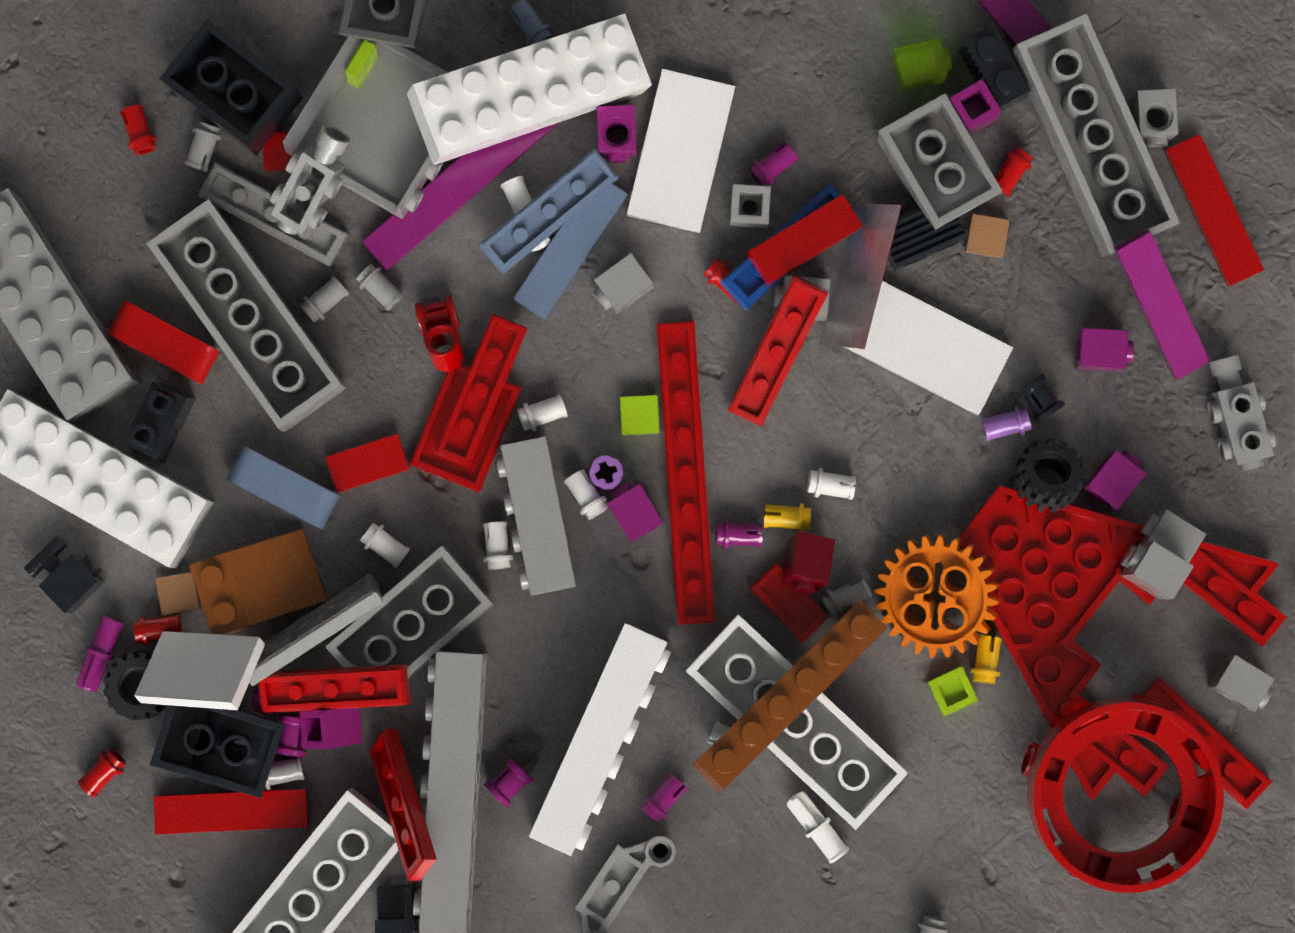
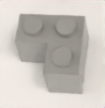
M1166 509L1160 511L1158 515L1152 513L1141 529V533L1145 534L1144 538L1137 547L1132 545L1121 561V565L1125 568L1120 576L1159 600L1175 598L1194 567L1189 562L1206 536V533Z

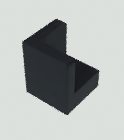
M415 884L381 885L377 888L378 917L375 919V933H412V931H415L417 926V917L413 915Z

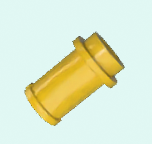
M766 503L764 528L798 529V531L810 530L811 508L804 507V503H800V507L770 505Z
M978 635L980 642L977 644L975 667L970 669V673L973 674V681L995 684L996 677H1000L1001 674L997 672L1002 638Z

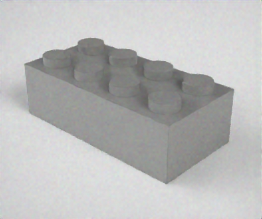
M441 546L382 597L383 603L354 621L326 646V649L343 668L406 664L409 679L428 663L429 659L436 656V652L444 649L495 603L445 546Z

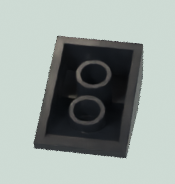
M169 705L150 766L262 798L285 724L240 708L238 710Z

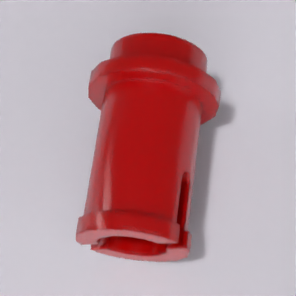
M136 104L122 109L123 111L119 113L130 139L128 148L133 150L135 155H144L156 149L155 142L157 137L151 134L143 111V105Z
M1015 146L1011 152H1006L1007 159L995 175V179L1002 189L1001 194L1006 197L1011 195L1012 190L1025 170H1031L1032 168L1030 163L1033 157Z
M717 258L703 274L708 279L706 283L708 285L713 283L737 305L738 302L720 284L733 270L727 266V260L722 262Z
M179 613L150 619L140 616V620L133 621L136 644L143 643L144 646H149L150 641L160 639L163 631L182 632V625L179 623L181 620Z
M110 748L107 752L102 751L99 754L100 759L77 781L81 789L91 797L95 798L116 774L122 775L124 773L123 767L127 763L114 749Z

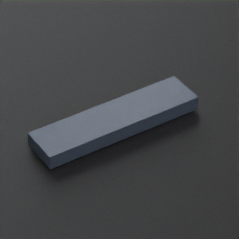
M593 149L478 244V247L503 275L619 177L598 151Z
M611 184L564 223L513 300L543 320H546L627 199L628 194Z

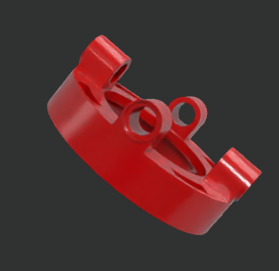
M1132 693L1131 698L1104 699L1080 707L1060 720L1046 735L1041 744L1031 742L1023 758L1021 774L1028 777V810L1038 838L1048 853L1069 872L1068 874L1096 888L1119 893H1137L1170 884L1186 874L1201 860L1219 829L1224 806V789L1220 768L1215 755L1202 735L1192 725L1165 709V705L1157 701L1148 700L1143 696ZM1106 714L1107 717L1100 718V715ZM1114 734L1138 735L1156 743L1173 762L1180 783V793L1175 796L1168 813L1167 824L1169 827L1147 846L1124 852L1109 851L1083 839L1074 829L1067 816L1063 798L1065 778L1076 756L1092 742ZM1189 739L1195 741L1199 746L1193 752L1199 761L1201 769H1208L1209 771L1199 777L1192 758L1182 744ZM1044 809H1046V811H1047L1048 818H1049V820H1050V823H1051V825H1052V827H1053L1055 833L1057 834V836H1058V837L1060 838V840L1062 841V843H1060V844H1058V845H1056V846H1055V842H1056L1057 839H1056L1054 833H1053L1052 830H1051V827H1050V825H1049L1048 820H1047V821L1044 820V816H1043V810H1044ZM1172 853L1176 861L1174 865L1171 866L1167 863L1158 869L1150 871L1152 877L1141 879L1137 869L1152 865Z

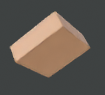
M972 214L965 252L1002 259L1004 257L1010 220Z
M191 572L155 579L162 616L201 609L200 598Z

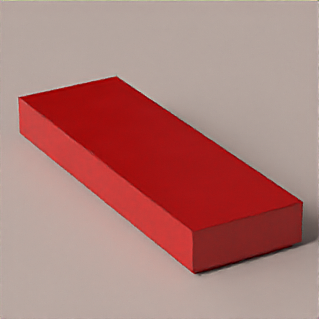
M842 194L751 249L747 256L768 286L857 232L863 227V224Z

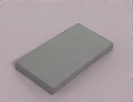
M367 574L263 641L265 646L249 683L253 687L383 603L379 584L373 575Z

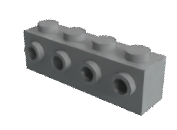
M546 436L501 445L502 454L496 455V462L500 478L507 477L510 492L503 493L507 515H515L517 529L511 530V537L515 553L522 551L525 566L518 567L522 590L529 589L530 595L535 596L577 587Z

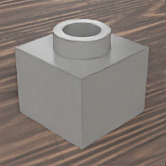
M733 184L730 226L768 228L771 186ZM745 203H754L757 207L756 213L753 215L744 213L742 207Z

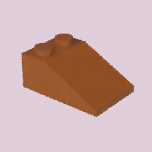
M304 529L235 549L189 565L211 634L229 635L327 601Z

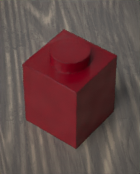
M798 531L788 541L782 583L793 586L792 589L803 594H813L829 583L835 539Z

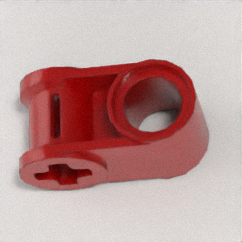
M452 295L446 296L443 301L422 305L421 302L415 303L419 327L433 366L443 372L457 369L463 362L464 352L458 329L460 328ZM444 345H451V346H452V347H451L449 350H447V351H444V352H438V351H437L441 346H444Z

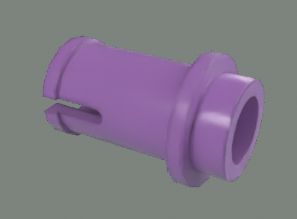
M1018 406L1014 407V411L981 418L987 441L1016 433L1024 436L1025 431L1032 430L1027 409H1019Z

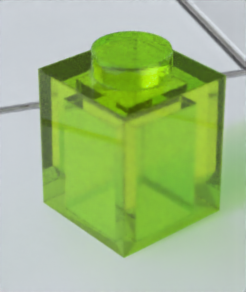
M939 38L897 47L892 54L900 92L942 83L948 75L947 71L952 70L948 48L941 47Z

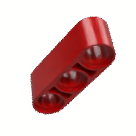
M125 300L106 332L108 335L203 385L220 353L217 349Z

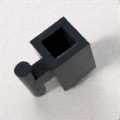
M56 535L24 569L35 578L45 568L50 575L39 587L64 613H74L105 581L99 575L102 571L101 567L87 554L83 558L78 554H71L62 561L58 555L68 545Z

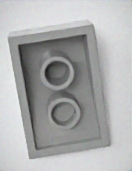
M946 94L937 97L878 131L877 142L895 173L935 230L1002 193V189Z

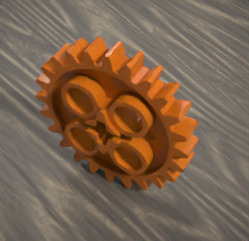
M944 533L938 536L934 544L929 534H925L922 537V546L914 538L908 541L909 552L902 547H898L895 550V554L899 561L888 558L884 562L891 572H881L878 574V578L885 582L886 585L875 589V593L885 596V600L876 605V609L887 610L888 612L881 621L883 623L893 622L894 628L889 633L890 637L901 633L904 635L901 647H905L912 641L915 643V654L917 655L924 647H928L930 658L936 656L939 648H942L946 658L950 657L954 645L961 653H964L967 650L966 639L970 643L977 645L980 642V638L976 630L984 634L989 632L991 628L984 619L995 620L998 614L989 609V606L998 605L1000 602V598L990 595L991 591L1000 586L999 583L988 582L987 579L995 571L994 568L982 569L980 566L986 558L985 554L974 559L971 556L974 549L973 544H970L964 550L960 549V537L958 536L950 545L946 544ZM940 562L943 565V570L940 578L939 594L946 596V598L938 605L939 627L934 629L932 627V619L936 607V598L929 596V593L937 586L936 564ZM913 566L923 567L927 571L929 576L928 583L919 584L913 580L911 576ZM951 570H960L965 574L967 579L965 587L958 588L951 584L949 580V572ZM910 604H918L926 611V619L924 621H916L911 618L908 610ZM952 607L959 609L964 615V623L961 625L950 623L946 617L947 609Z

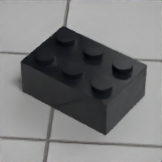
M207 19L159 78L169 90L256 157L303 99L295 86Z

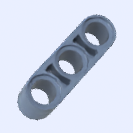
M244 445L226 477V480L322 530L340 498V495Z

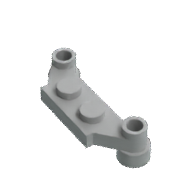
M656 835L648 841L625 848L617 844L575 907L576 910L581 912L583 933H607V929L649 866L664 867L674 860L676 849L669 837ZM658 843L665 844L668 848L667 853L663 856H658L653 852V847Z

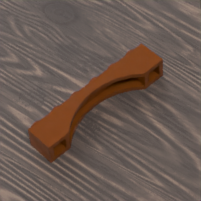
M860 600L749 710L720 736L692 766L718 793L724 790L888 627Z

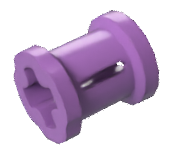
M608 455L596 458L589 470L592 483L600 490H614L623 481L624 473L619 460ZM607 463L609 468L616 467L617 472L612 475L613 482L606 483L604 478L597 480L596 474L601 472V464Z

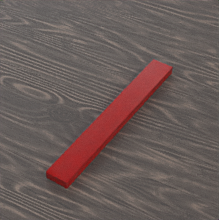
M695 322L657 323L677 625L715 623Z

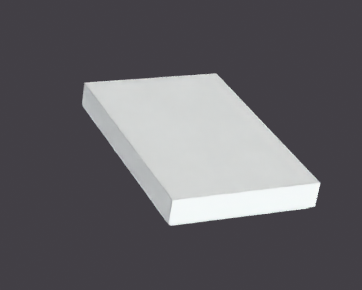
M163 631L134 696L140 703L238 710L265 644L260 637Z

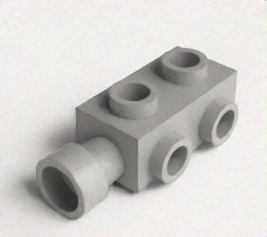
M329 125L322 126L315 140L317 146L312 145L302 153L297 151L290 159L286 171L291 175L286 185L280 183L270 198V202L275 205L271 215L278 219L277 226L282 231L291 235H296L298 232L303 235L311 228L317 230L325 219L327 211L323 207L328 198L333 199L344 181L340 178L345 164L336 158L343 155L350 142L349 137L338 128ZM317 170L325 174V176L320 175ZM309 200V207L304 206L301 201Z
M1239 355L1209 362L1212 377H1217L1220 391L1211 393L1213 401L1207 402V410L1213 424L1219 423L1222 438L1217 439V447L1222 460L1229 459L1230 466L1240 465L1242 471L1264 466L1263 459L1274 456L1272 447L1276 446V440L1271 426H1266L1262 411L1266 410V403L1261 389H1256L1254 382L1242 384L1239 370H1242ZM1239 398L1244 400L1246 410L1242 413L1237 411L1235 407V402ZM1249 435L1254 437L1256 444L1252 450L1247 448L1245 444V439Z

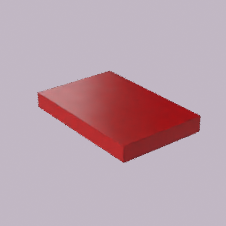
M461 364L457 369L446 372L409 465L481 493L522 387L506 381L471 468H467L434 454L470 369L469 366Z

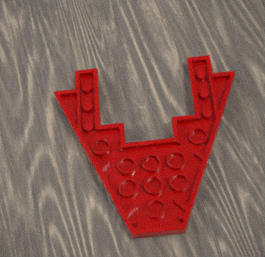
M998 486L958 536L960 537V549L964 550L970 544H973L974 549L971 556L974 559L983 554L986 556L980 565L982 569L994 568L995 571L987 579L988 582L999 583L1000 586L991 591L990 595L1000 598V602L998 605L989 606V609L998 614L992 622L1049 728L1052 729L1071 712L1090 704L1079 694L1103 665L1073 641L1118 583L1147 605H1150L1155 599L1151 594L1120 576L1125 568L1121 565L1123 557L1132 545L1137 547L1145 534L1141 533L1143 525L1068 505L1063 510L1059 507L1056 512H1049L1048 507L1043 512L1038 511V505L1033 504L1029 507L1025 504L1027 498L1020 499L1018 497V490ZM1201 542L1189 562L1194 567L1184 581L1183 586L1256 644L1264 647L1287 618V616L1257 593L1279 565L1271 560ZM1104 714L1100 715V718L1107 717ZM1129 734L1109 735L1092 742L1076 756L1071 764V768L1083 791L1091 800L1096 798L1114 774H1117L1140 794L1146 796L1169 767Z

